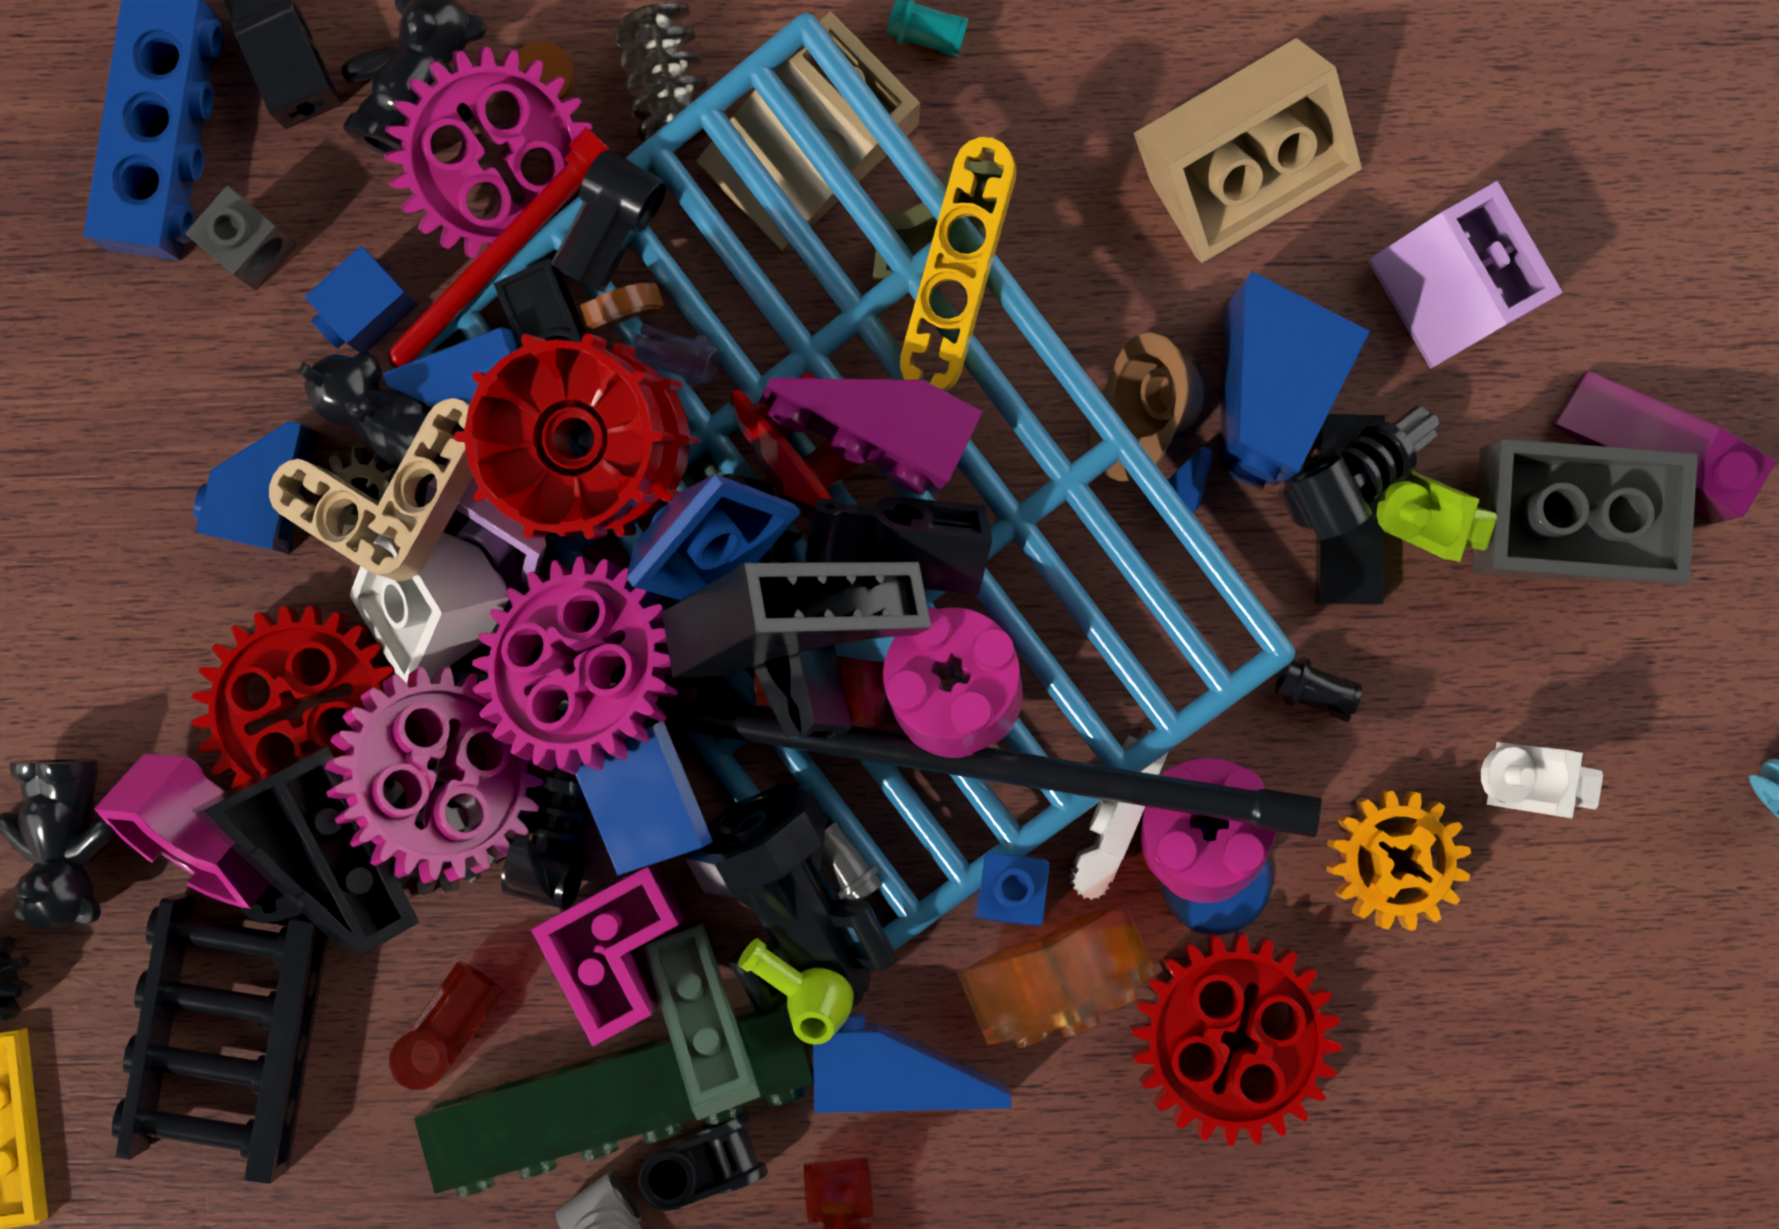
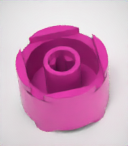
M928 608L931 623L930 629L914 636H897L892 641L884 661V687L897 722L914 744L934 755L962 758L973 755L974 752L984 749L991 744H996L1009 733L1015 724L1022 704V683L1018 658L1012 639L997 623L987 616L964 608ZM954 675L964 676L966 684L956 683L951 692L943 690L941 683L943 680H951Z
M1201 758L1190 760L1171 767L1162 774L1163 776L1249 790L1265 789L1262 780L1256 773L1221 759ZM1145 807L1140 840L1145 863L1151 872L1168 887V890L1180 898L1189 901L1214 903L1232 898L1258 877L1272 849L1276 831L1259 829L1249 823ZM1206 821L1212 823L1213 830L1218 831L1214 841L1203 840L1202 830L1198 829L1199 822Z

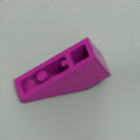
M1590 371L1584 372L1552 425L1583 445L1698 454L1694 512L1713 524L1744 517L1777 463L1774 459L1719 426Z

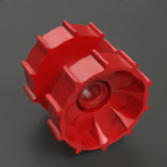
M589 333L583 336L582 342L558 339L546 341L544 338L524 334L521 337L522 347L503 357L487 373L479 371L473 373L472 379L478 383V386L468 406L465 429L454 434L455 441L464 442L469 468L479 487L473 494L474 500L477 502H491L503 515L524 526L523 536L526 539L544 538L548 532L557 533L559 536H576L580 531H583L587 539L605 538L608 534L607 530L614 529L615 534L619 537L635 535V524L655 514L666 502H670L676 494L680 493L677 491V488L687 467L690 446H698L700 443L698 437L690 436L686 413L676 393L682 388V383L678 380L663 378L654 368L634 358L635 348L626 344L616 343L613 351L605 350L607 344L605 338ZM584 420L592 428L594 444L584 457L579 458L570 448L569 434L578 422Z

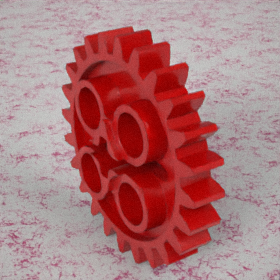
M284 605L280 606L278 624L275 623L268 613L257 612L254 614L255 633L245 626L234 625L231 627V631L237 643L235 648L225 644L213 645L214 653L223 663L220 667H200L198 671L213 684L211 691L192 693V699L209 705V713L193 719L192 726L211 728L212 736L201 743L198 749L200 752L219 750L222 757L211 770L214 775L227 773L232 770L237 773L230 790L278 765L271 757L270 748L272 741L280 733L289 737L294 744V757L310 748L329 746L334 758L345 756L346 752L330 742L332 738L329 729L331 716L340 708L348 711L355 706L366 710L360 696L373 687L384 693L383 682L396 674L393 666L379 667L377 661L384 654L380 643L366 648L362 645L368 634L369 628L367 626L356 625L347 633H344L346 614L333 612L323 625L321 607L307 605L300 622L294 606ZM317 649L324 652L330 662L329 675L319 685L310 681L305 670L307 658ZM257 674L264 677L270 687L269 700L260 709L251 705L246 693L249 681ZM345 683H349L352 686L351 694L306 710L302 713L303 719L281 720L256 734H250L248 731L250 723L294 708L298 704L297 699L318 698Z
M1236 932L1232 940L1231 949H1226L1220 936L1211 933L1208 939V952L1203 954L1190 941L1185 942L1184 947L1188 961L1180 965L1167 955L1164 956L1162 960L1170 976L1164 981L1147 975L1145 978L1146 982L1157 994L1154 1000L1135 999L1134 1005L1148 1016L1147 1022L1129 1025L1130 1033L1139 1039L1146 1040L1147 1044L1130 1053L1131 1058L1135 1063L1152 1065L1139 1078L1141 1085L1144 1089L1163 1086L1153 1101L1157 1109L1161 1112L1178 1104L1173 1122L1178 1128L1183 1129L1194 1118H1197V1135L1201 1140L1207 1141L1216 1126L1220 1127L1223 1140L1228 1146H1234L1239 1129L1244 1128L1255 1145L1261 1144L1262 1125L1268 1123L1281 1137L1286 1135V1125L1283 1116L1291 1112L1298 1119L1306 1122L1309 1118L1301 1103L1305 1096L1322 1102L1326 1099L1324 1093L1314 1084L1317 1076L1329 1078L1336 1077L1338 1073L1323 1061L1324 1054L1342 1050V1045L1339 1042L1325 1036L1324 1033L1325 1030L1341 1023L1340 1017L1334 1013L1319 1011V1008L1332 997L1331 992L1325 988L1308 990L1317 972L1310 966H1305L1292 972L1297 959V954L1294 951L1286 948L1273 960V941L1269 938L1262 937L1254 950L1250 951L1247 935L1242 932ZM1217 980L1225 981L1230 991L1229 1000L1226 1005L1216 1012L1203 1011L1199 1003L1202 989L1210 982ZM1254 983L1257 987L1256 993L1250 999L1245 1013L1241 1017L1244 1007L1245 989L1248 984ZM1276 1002L1286 1003L1290 1016L1285 1028L1275 1033L1264 1032L1261 1025V1017L1265 1008ZM1240 1024V1029L1248 1035V1040L1245 1045L1234 1043L1230 1051V1048L1221 1040V1036L1224 1031L1235 1032ZM1192 1043L1206 1044L1209 1049V1060L1205 1067L1194 1073L1180 1070L1178 1062L1182 1050ZM1225 1063H1227L1224 1088L1221 1092H1214V1082L1219 1078ZM1252 1065H1267L1270 1075L1266 1087L1254 1094L1242 1092L1240 1081L1244 1071Z

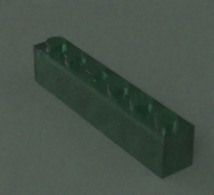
M787 1001L770 1014L759 1015L755 1010L735 1016L761 1097L705 1118L706 1124L721 1123L738 1117L744 1113L743 1104L766 1098L768 1106H778L798 1100L806 1095L804 1087L814 1083V1066L807 1043L799 1039L794 1033L787 1009ZM669 1035L428 1105L414 1117L434 1194L455 1188L457 1197H466L493 1187L495 1185L493 1177L517 1170L519 1179H527L555 1169L557 1167L555 1159L580 1152L582 1161H588L619 1150V1140L642 1134L645 1143L671 1137L681 1132V1122L692 1120L696 1117L690 1105Z

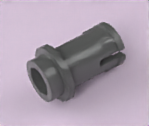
M836 821L825 829L822 868L839 890V893L835 895L839 901L844 897L847 901H862L883 884L876 875L880 869L877 865H874L872 868L868 865L841 829L840 823Z

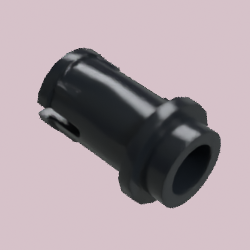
M1302 657L1299 661L1293 660L1279 673L1275 686V693L1284 697L1286 705L1294 706L1299 702L1344 722L1350 721L1351 714L1356 712L1363 690L1360 683L1340 678L1312 667L1311 660Z

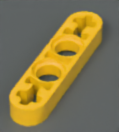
M978 137L968 141L960 148L955 158L900 356V370L904 380H923V370L914 366V361L917 354H929L935 337L930 333L921 334L924 321L927 320L942 330H960L955 344L944 337L941 343L939 357L949 362L946 374L935 373L930 384L943 391H948L953 387L962 373L1016 181L1017 167L1013 155L1002 142L992 137ZM986 152L994 153V162L1003 169L1001 178L991 177L988 179L983 193V199L986 202L996 201L993 213H989L974 203H957L960 192H964L972 198L974 197L977 177L968 170V166L971 161L982 162ZM965 216L980 219L986 229V238L983 245L977 251L969 254L955 251L949 241V231L953 223ZM946 281H956L962 284L968 295L964 311L959 316L951 319L939 317L933 311L931 305V295L934 289L940 283Z

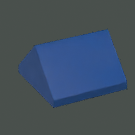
M644 721L642 724L649 737V741L646 744L631 736L625 739L628 758L624 761L610 755L605 750L603 770L597 771L584 765L582 761L577 774H575L617 875L703 848L713 842L665 723L661 721Z

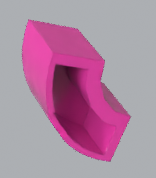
M144 753L94 808L101 818L144 858L153 863L160 854L193 875L188 880L187 886L209 897L231 905L251 909L271 885L192 811V809L225 793V791L210 781L203 769L188 757Z

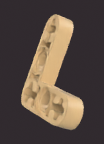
M451 398L439 402L431 409L380 502L329 470L300 459H295L282 464L273 474L269 485V498L272 507L279 514L367 571L395 581H406L413 578L425 566L473 478L468 464L464 442L455 441L454 435L451 434L456 423H459L465 429L469 403ZM437 454L450 460L447 467L434 462ZM434 474L437 480L435 496L429 504L424 507H418L415 500L417 484L426 475ZM302 484L314 494L322 496L317 505L304 501L303 496L298 493ZM355 503L358 509L357 524L351 533L341 536L338 530L340 513L346 506ZM379 534L394 539V543L400 547L395 559H393L394 555L389 550L373 543Z

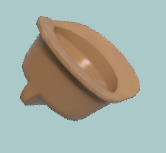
M1149 332L1134 336L1123 346L1102 395L1155 465H1157L1164 456L1173 436L1182 433L1196 422L1203 408L1205 393L1203 379L1199 373L1200 361L1192 355L1181 354L1180 350L1168 337ZM1090 423L1089 446L1091 449L1103 439ZM1120 461L1103 472L1106 476L1121 482L1133 481V478Z

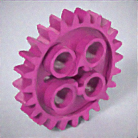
M490 47L479 48L476 66H472L469 58L462 50L454 51V71L450 73L438 61L428 63L434 82L429 86L421 80L411 78L408 83L418 97L416 102L412 104L395 100L393 104L399 112L407 117L405 126L389 125L385 128L388 134L402 140L401 149L391 150L383 154L385 160L402 164L404 172L388 181L390 187L397 189L410 188L412 192L400 206L405 213H412L421 209L426 212L418 226V229L424 234L435 230L440 225L443 226L440 245L448 250L456 244L461 236L464 237L465 255L470 258H476L483 242L489 246L568 164L564 160L572 151L568 144L585 127L590 130L592 129L591 123L572 122L570 115L582 103L579 98L571 97L563 100L557 98L565 81L561 76H554L541 83L539 80L542 74L543 62L539 60H532L522 72L518 71V51L507 50L502 57L500 65L496 66ZM502 90L512 98L515 105V114L512 121L506 126L496 128L487 119L485 105L493 93ZM464 103L467 105L474 122L485 140L498 145L503 144L504 150L499 152L497 158L508 176L524 196L522 204H515L503 178L494 167L485 164L479 165L477 160L485 154L484 148L457 112L459 104ZM451 125L460 134V152L452 160L447 162L438 161L430 148L431 137L439 127ZM539 147L547 154L549 169L542 180L529 183L521 172V161L524 154L530 149ZM489 182L496 192L494 209L484 216H473L467 206L468 192L477 183ZM576 193V194L567 202V204H570V203H571L572 201H574L579 195Z
M577 557L571 571L557 560L552 561L550 580L547 581L533 571L529 572L528 584L530 591L524 595L510 587L506 591L513 605L508 613L498 609L490 611V615L500 627L497 633H480L478 636L481 642L491 647L489 656L473 660L472 666L488 673V679L475 685L473 693L492 700L479 714L481 718L498 724L492 736L503 743L512 744L510 753L527 761L533 758L534 765L552 771L557 764L559 769L571 774H577L582 761L584 765L600 771L603 770L605 750L610 755L624 761L628 758L625 739L631 736L645 744L649 741L647 731L642 725L647 717L655 721L665 722L666 715L656 705L658 698L676 697L678 695V690L664 682L665 675L672 673L669 655L666 652L668 647L662 612L668 608L662 604H657L661 596L660 594L633 587L627 579L628 568L620 572L619 567L606 559H602L596 567L584 557ZM599 609V618L596 624L589 631L585 632L588 617L595 610ZM543 643V652L540 658L531 665L530 661L533 651L538 645ZM625 664L626 670L622 681L617 686L611 688V676L620 665ZM568 697V710L556 722V709Z
M419 667L409 673L407 684L398 674L392 675L383 682L384 693L373 687L360 696L366 710L354 706L342 716L355 732L340 731L331 738L330 742L346 752L345 756L336 757L325 764L326 770L343 775V782L326 792L327 797L347 799L349 806L335 818L337 824L356 821L360 829L350 842L352 847L359 846L370 840L376 844L370 862L372 865L376 866L392 856L396 857L395 877L402 878L409 875L417 864H419V875L422 883L437 880L441 868H443L449 882L464 878L466 865L475 874L490 868L488 854L496 859L507 856L509 843L505 837L515 839L517 835L525 836L528 833V829L517 816H528L539 809V806L533 800L525 796L526 791L543 785V779L527 773L526 766L533 763V758L527 761L510 753L512 744L508 745L496 740L492 736L498 724L481 718L479 714L492 700L473 693V687L477 685V675L473 673L463 678L456 686H454L450 667H444L435 673L432 683L424 667ZM406 718L416 719L426 729L427 744L425 747L415 745L406 736L404 728ZM451 720L457 724V730L454 739L449 744H446L450 731L449 721ZM468 741L477 743L485 751L487 763L484 770L474 767L468 760L466 753ZM440 759L437 767V776L445 779V783L433 789L436 773L427 769V766ZM386 778L396 780L405 789L407 799L403 809L393 807L385 799L383 785ZM449 801L460 805L466 813L467 825L464 832H459L452 828L447 821L445 813ZM426 804L423 816L424 828L421 830L415 826V820L418 811Z

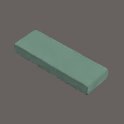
M701 923L643 945L690 1105L697 1121L761 1097L704 924Z

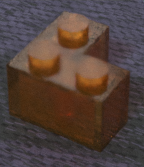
M1125 902L1080 915L1042 938L997 950L962 970L958 975L987 1045L1014 1039L1017 1048H1022L1049 1037L1053 1033L1052 1030L1060 1028L1063 1037H1069L1096 1026L1100 1022L1097 1012L1100 1010L1101 1012L1111 1011L1134 1001L1137 998L1134 988L1156 975V972Z

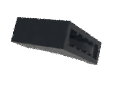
M919 562L743 563L662 612L672 678L732 676L758 664L799 652L868 639L914 636L931 628Z

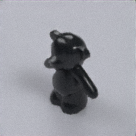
M395 0L396 8L402 15L399 21L401 45L384 47L352 57L342 65L341 74L346 81L358 83L373 78L372 94L361 103L357 112L349 115L343 125L345 132L360 144L381 154L401 149L402 140L388 134L385 128L389 125L405 126L407 117L399 112L393 104L395 100L414 104L418 99L408 81L411 78H416L430 86L434 79L430 73L428 63L438 61L450 73L452 70L447 64L453 61V52L457 50L463 51L467 43L477 41L485 35L487 25L478 15L468 14L456 0ZM464 103L458 105L457 112L463 122H467L473 117L471 111Z
M366 351L360 352L354 357L338 354L329 355L316 361L313 366L303 362L297 371L306 379L304 389L312 408L319 415L331 423L352 425L365 438L385 464L395 468L400 466L431 409L408 395L380 390L379 382L383 371L379 360ZM456 423L452 429V435L458 431H464V428L459 423ZM437 454L434 462L445 465L448 459ZM428 474L422 479L430 482L435 475Z
M40 759L11 762V776L21 784V794L25 803L20 809L19 815L10 812L0 814V834L23 858L34 864L26 874L21 876L15 886L16 897L19 898L14 906L15 917L21 921L27 920L28 923L46 930L70 929L79 923L88 924L99 920L101 908L94 899V886L83 865L93 860L118 834L101 817L91 825L94 816L95 801L93 796L98 777V760Z

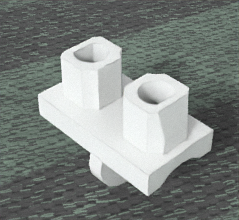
M1497 742L1496 749L1491 751L1484 759L1481 768V782L1485 792L1488 794L1487 805L1572 819L1574 806L1596 810L1599 805L1603 773L1601 770L1581 767L1583 753Z

